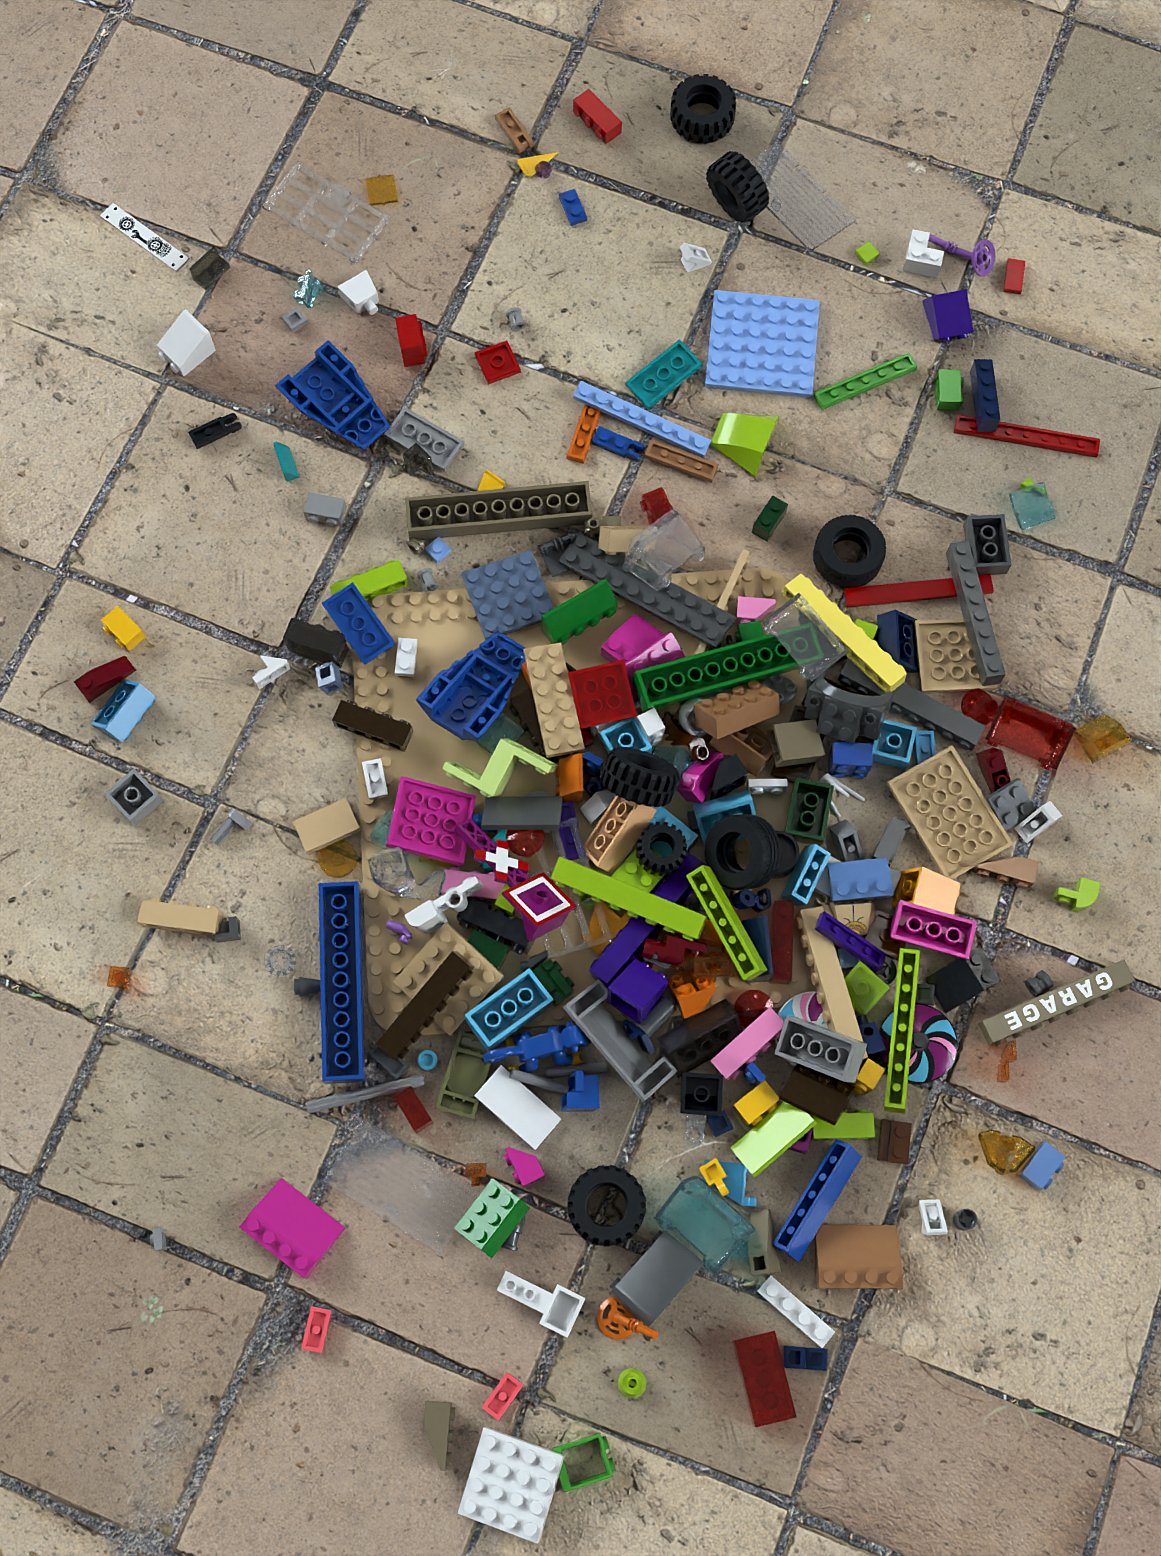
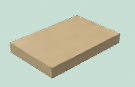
M346 798L293 821L307 855L361 831Z

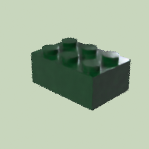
M795 778L784 832L790 834L797 842L811 845L817 844L821 847L825 838L834 785Z

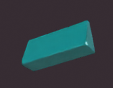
M277 441L274 442L285 480L291 481L299 478L290 448Z

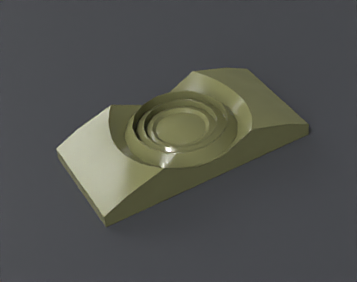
M459 1031L435 1109L471 1120L475 1119L480 1101L474 1095L486 1083L492 1063L484 1062L483 1055L488 1051L476 1035Z

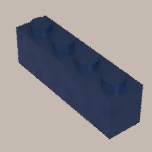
M974 359L970 370L977 432H995L1000 422V412L993 360Z

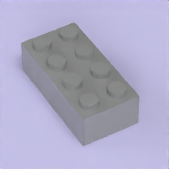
M787 1015L774 1054L841 1081L855 1083L867 1043L804 1019Z

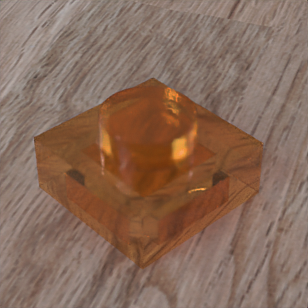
M110 966L107 986L128 989L132 969Z

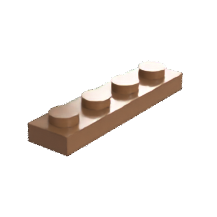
M652 439L644 455L646 459L711 483L719 466L717 463Z

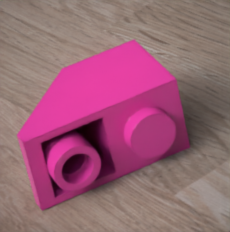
M510 1147L505 1148L507 1154L503 1156L508 1166L513 1165L516 1171L513 1173V1177L517 1185L522 1184L524 1188L545 1177L536 1156Z

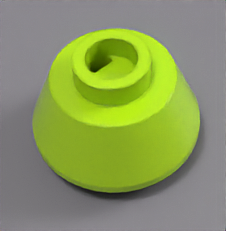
M626 1369L618 1378V1388L625 1397L637 1398L646 1389V1378L638 1369Z

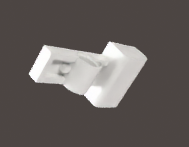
M476 876L466 878L462 882L463 884L448 889L445 895L435 901L428 900L405 914L408 923L424 934L435 932L448 922L444 911L449 908L456 912L465 910L468 905L467 897L484 887L482 882ZM460 897L459 903L453 905L454 899Z
M505 1271L497 1288V1291L543 1313L539 1324L567 1338L585 1301L584 1297L558 1284L552 1294Z

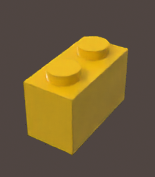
M118 605L101 619L104 625L102 629L108 636L113 635L116 638L114 641L121 649L125 647L130 652L146 638L143 631Z
M867 1058L860 1065L855 1083L848 1082V1084L855 1087L853 1090L855 1094L866 1095L874 1089L885 1069Z
M764 1080L735 1103L732 1108L746 1126L750 1124L755 1126L763 1119L761 1117L762 1114L766 1111L771 1113L778 1107L777 1102L780 1099Z

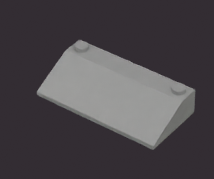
M598 979L567 1003L563 1009L641 1101L644 1102L671 1078L677 1070L665 1056L653 1065L634 1041L627 1037L623 1028L601 1004L607 999L608 989Z

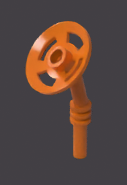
M613 1297L605 1300L598 1310L597 1322L599 1328L609 1338L624 1339L633 1332L636 1334L641 1333L654 1340L659 1336L657 1331L645 1326L642 1321L633 1318L621 1305H617V1301ZM610 1305L612 1309L608 1313V1318L602 1319L605 1308ZM617 1308L623 1309L626 1313L623 1314ZM611 1322L618 1324L619 1327L612 1326ZM608 1325L611 1329L619 1331V1334L608 1331L605 1326Z

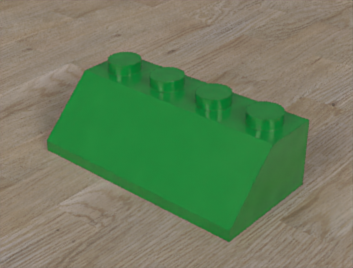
M605 578L541 616L542 630L551 644L561 642V645H564L568 642L569 638L574 635L575 637L581 635L586 628L594 627L600 623V620L605 617L610 618L616 613L618 603L607 579Z

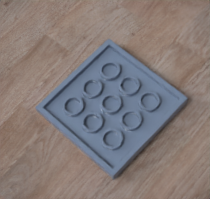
M532 550L461 573L485 640L498 631L505 635L541 623V616L554 609Z

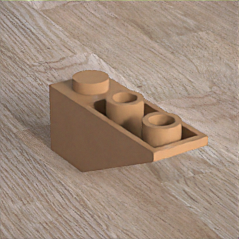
M1019 856L977 864L973 872L978 873L977 875L983 878L992 877L996 878L1000 883L1010 882L1016 884L1015 886L1018 888L1027 889L1034 884L1039 862Z

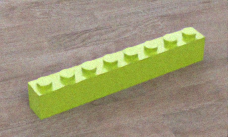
M559 856L550 878L555 880V885L566 888L567 885L573 888L572 892L582 896L584 893L591 895V900L602 903V900L610 903L609 907L620 911V908L628 910L627 914L632 917L638 918L640 915L645 917V922L654 926L657 923L664 925L663 929L668 932L683 933L682 937L693 941L694 938L700 939L708 916Z
M900 948L884 1104V1111L905 1114L920 950Z

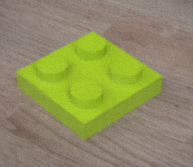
M861 961L844 978L852 1006L861 1015H866L890 989V986Z

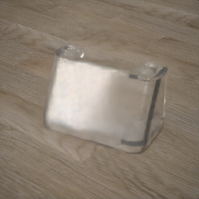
M672 509L631 540L623 567L656 591H659L670 584L672 572L691 558L693 562L701 561L706 554L705 546L682 515Z
M801 593L796 594L763 622L766 625L763 629L769 636L774 635L802 669L799 673L806 681L810 679L812 682L849 653Z

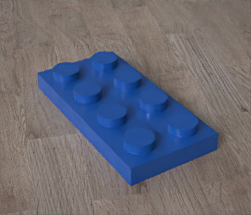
M353 582L322 602L323 607L364 666L396 645Z

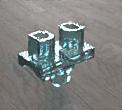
M306 270L304 276L298 277L297 282L301 290L294 291L293 298L297 303H304L307 308H312L314 298L317 295L323 294L324 288L320 285L318 278L313 276L312 271Z

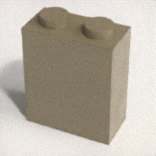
M816 719L774 724L767 731L776 767L818 762L825 756V746L822 744L820 733L816 732Z

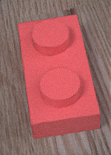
M311 1306L301 1349L323 1353L332 1310Z
M506 1372L482 1406V1409L499 1421L524 1384Z

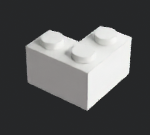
M912 230L903 271L938 277L944 251L927 248L929 232Z

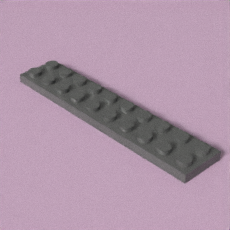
M580 532L576 535L574 543L571 542L559 559V564L595 584L606 578L613 594L714 649L718 648L736 621L734 615L616 552V555L605 554L604 550L598 548V542Z

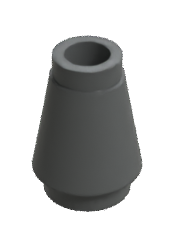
M303 977L294 979V995L301 997L321 992L320 980Z

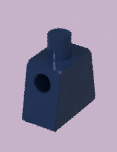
M866 1015L857 1016L856 1019L863 1042L867 1043L866 1052L868 1058L875 1063L881 1062L886 1049L876 1022L869 1023Z

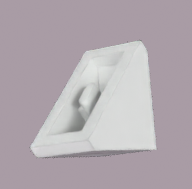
M608 789L596 792L580 808V811L590 825L602 818L616 794L611 793Z

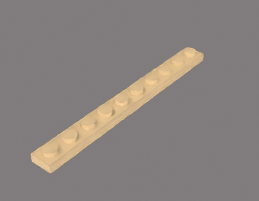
M745 549L742 550L717 604V607L726 612L728 609L726 603L728 600H732L736 592L733 590L734 585H739L743 577L740 572L742 568L746 570L750 561L747 558L750 552ZM700 641L695 654L703 653L706 647L710 649V646ZM680 702L670 706L668 712L673 715V718L676 712L679 713L684 703Z

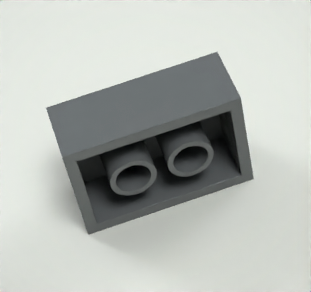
M1005 515L967 516L963 525L965 541L969 542L977 574H1007L1012 564Z

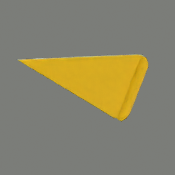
M559 152L521 158L517 160V164L525 176L530 179Z
M487 470L483 474L477 491L502 489L506 484L504 480Z

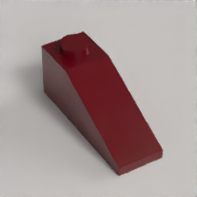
M122 656L89 670L76 679L74 683L87 701L91 703L134 673L136 669L126 656Z

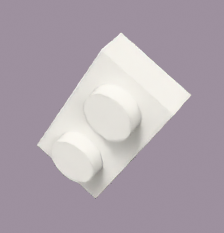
M398 638L395 676L414 677L417 639Z
M381 758L362 762L369 800L388 797Z
M748 779L747 790L755 795L763 794L764 792L782 794L788 786L787 779Z

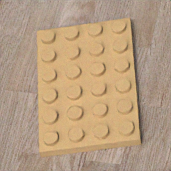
M953 746L886 783L941 875L953 880L974 868L977 864H981L1013 845Z

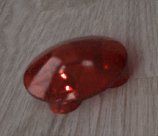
M980 688L967 692L961 702L962 713L983 725L989 724L994 719L996 709L998 708L997 702Z
M508 830L506 834L508 848L514 854L526 858L537 853L545 840L544 830Z
M749 990L742 993L734 1002V1014L737 1021L747 1028L769 1007L774 1010V1006L766 993L761 990Z

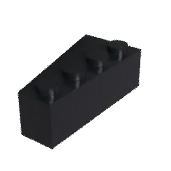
M470 896L467 897L468 905L466 909L458 912L456 916L459 925L466 929L471 927L486 936H490L494 940L512 947L511 950L519 955L523 953L528 955L535 940L530 942L527 939L521 918L515 917L511 919L506 912L500 909L492 911L490 905Z

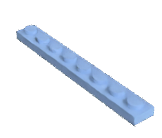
M583 381L579 383L573 395V399L701 458H704L710 446V439Z

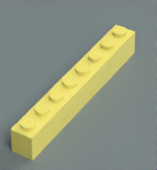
M799 574L785 585L783 596L885 693L888 691L893 692L904 683L907 673L903 666L897 664L889 653L884 652L875 640L870 639L861 627L856 626L852 619L839 610L837 604L831 602L822 590H818L809 578Z

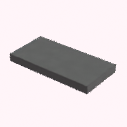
M562 796L485 797L481 822L482 830L560 829L563 798Z

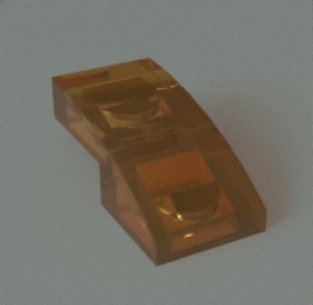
M1016 1040L1009 1041L1001 1054L997 1071V1082L1005 1083L1010 1080L1009 1063L1017 1060Z

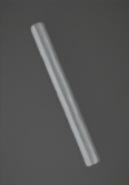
M417 1075L306 1102V1110L308 1113L424 1086V1078L422 1075Z

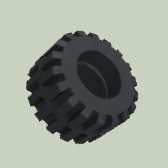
M656 822L655 826L650 824L647 830L644 828L636 846V857L639 858L638 863L640 866L644 865L643 869L646 872L649 869L652 875H655V872L659 873V876H663L664 873L670 875L672 871H677L679 866L682 865L687 850L686 838L682 836L680 829L675 830V825L672 824L670 827L668 822H664L663 825H660V822ZM656 841H664L671 846L673 853L667 857H659L651 851L650 845Z

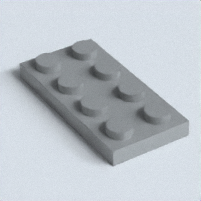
M405 407L384 434L386 439L443 472H446L465 445L463 440Z

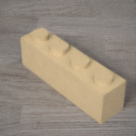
M149 898V900H142L137 923L147 928L214 936L220 933L223 913L215 906L208 905L206 908H201L198 904L187 903L186 906L180 905V902L169 900L168 903H164L160 899Z

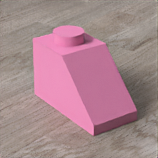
M738 596L735 624L762 620L774 610L776 599Z

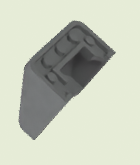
M659 1231L652 1238L654 1244L622 1279L617 1278L610 1285V1288L613 1290L609 1294L635 1319L642 1321L647 1327L655 1321L704 1265V1262L667 1231L663 1233Z

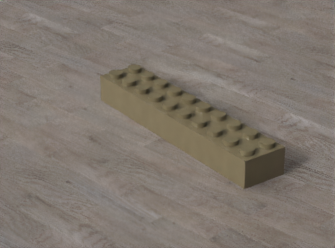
M589 481L405 498L407 529L410 541L412 538L424 540L438 537L445 538L584 525V521L592 518Z

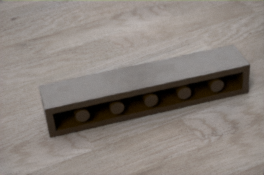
M452 951L381 1036L376 1045L393 1060L404 1058L409 1052L408 1047L411 1043H416L422 1036L420 1032L434 1022V1015L437 1012H442L448 1004L446 1001L449 997H454L459 992V985L463 980L466 982L472 976V970L475 966L459 952Z

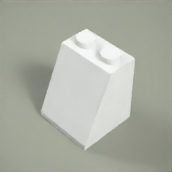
M186 309L157 344L159 357L164 362L168 361L171 369L175 373L179 372L183 377L216 351L209 331Z

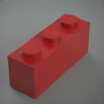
M587 89L573 99L574 114L580 117L585 125L595 132L598 139H602L607 144L622 133V121L590 89Z

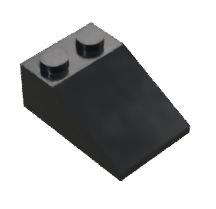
M980 946L970 952L969 960L958 958L925 978L927 984L935 985V997L945 1013L985 992L1001 981Z

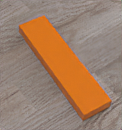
M586 404L584 405L566 459L584 464L602 413L601 411Z

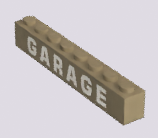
M1124 959L987 1018L978 1025L988 1045L990 1046L995 1043L997 1047L1006 1043V1038L1013 1036L1015 1039L1024 1035V1030L1031 1028L1034 1031L1042 1027V1023L1047 1020L1049 1023L1059 1020V1015L1066 1013L1068 1016L1077 1012V1007L1084 1005L1087 1008L1095 1004V999L1101 997L1102 1000L1112 997V992L1118 989L1120 993L1131 988L1130 984L1135 982V979Z

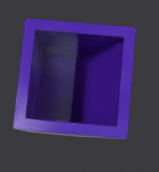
M967 289L933 295L922 300L934 341L940 340V343L951 341V337L956 336L957 339L968 338V334L974 332Z
M634 959L608 987L607 1003L638 1024H641L667 989L668 980L662 973H656L650 969L646 962Z

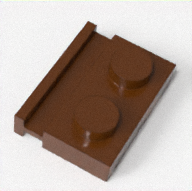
M881 1120L878 1161L908 1164L912 1123Z

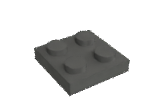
M1018 778L985 797L1005 831L1035 812V808L1021 779Z

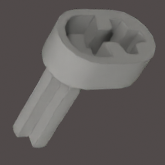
M232 807L227 813L228 818L210 840L220 846L237 824L248 831L253 823Z

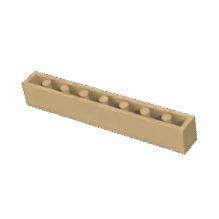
M823 906L800 910L795 917V926L801 934L800 943L806 951V963L811 968L812 983L816 985L817 1001L823 1009V1021L827 1023L828 1029L863 1042L834 943L815 930L819 915L824 912ZM866 1050L861 1063L868 1058Z

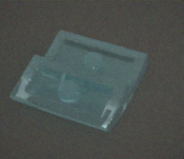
M1044 482L1009 493L1010 502L1021 530L1056 518L1053 503L1048 499Z

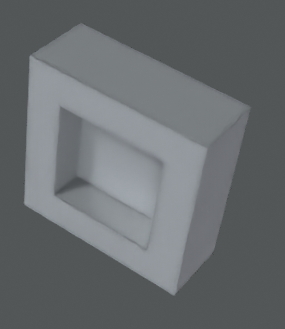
M297 307L282 316L283 321L292 332L308 324L306 318Z
M152 1229L153 1234L150 1235L151 1247H154L155 1251L167 1250L165 1229Z

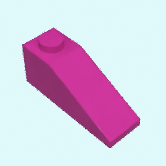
M709 751V756L704 762H694L683 773L676 790L686 802L703 803L723 753Z

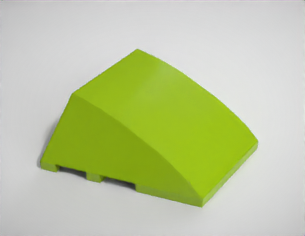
M723 413L710 446L725 457L731 458L740 468L743 467L755 478L779 416Z

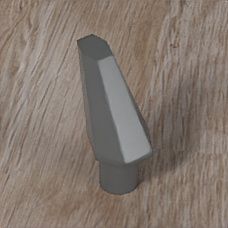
M548 950L529 957V961L520 962L521 970L530 968L533 971L548 958Z

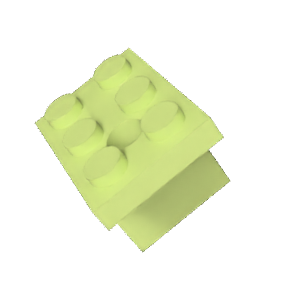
M509 738L500 739L482 776L456 761L445 762L442 769L447 771L446 775L449 777L464 780V785L470 788L476 787L480 789L482 795L490 798V796L494 797L502 794L518 761L525 765L536 766L535 770L542 774L556 772L559 765Z

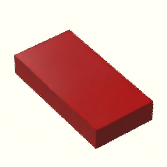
M1008 258L1003 292L1021 294L1026 261Z

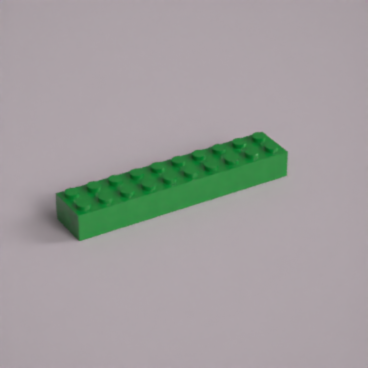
M811 623L641 669L634 672L631 680L642 712L645 713L653 708L656 710L695 697H702L741 686L750 681H758L815 665L824 657Z

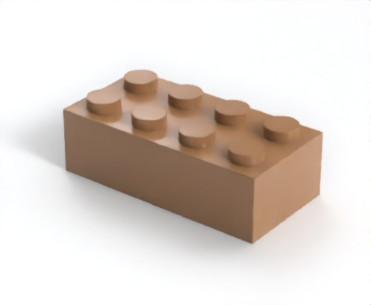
M756 680L694 704L695 725L716 739L780 714L779 694Z

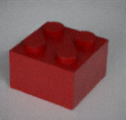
M416 314L396 317L395 321L404 367L425 364L424 357L428 355L421 320H417Z

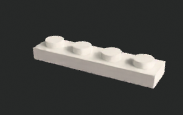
M771 1275L758 1289L757 1292L820 1348H823L835 1333L833 1329Z

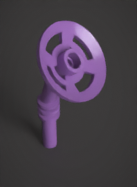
M932 234L929 235L928 241L944 248V251L948 250L947 252H951L952 255L956 254L972 260V266L977 275L986 276L991 272L996 257L995 248L991 241H979L972 253L958 248L957 245L954 246V243L950 244V241L946 242ZM989 259L988 264H987L986 268L984 269L983 266L985 265V263H986L987 260Z

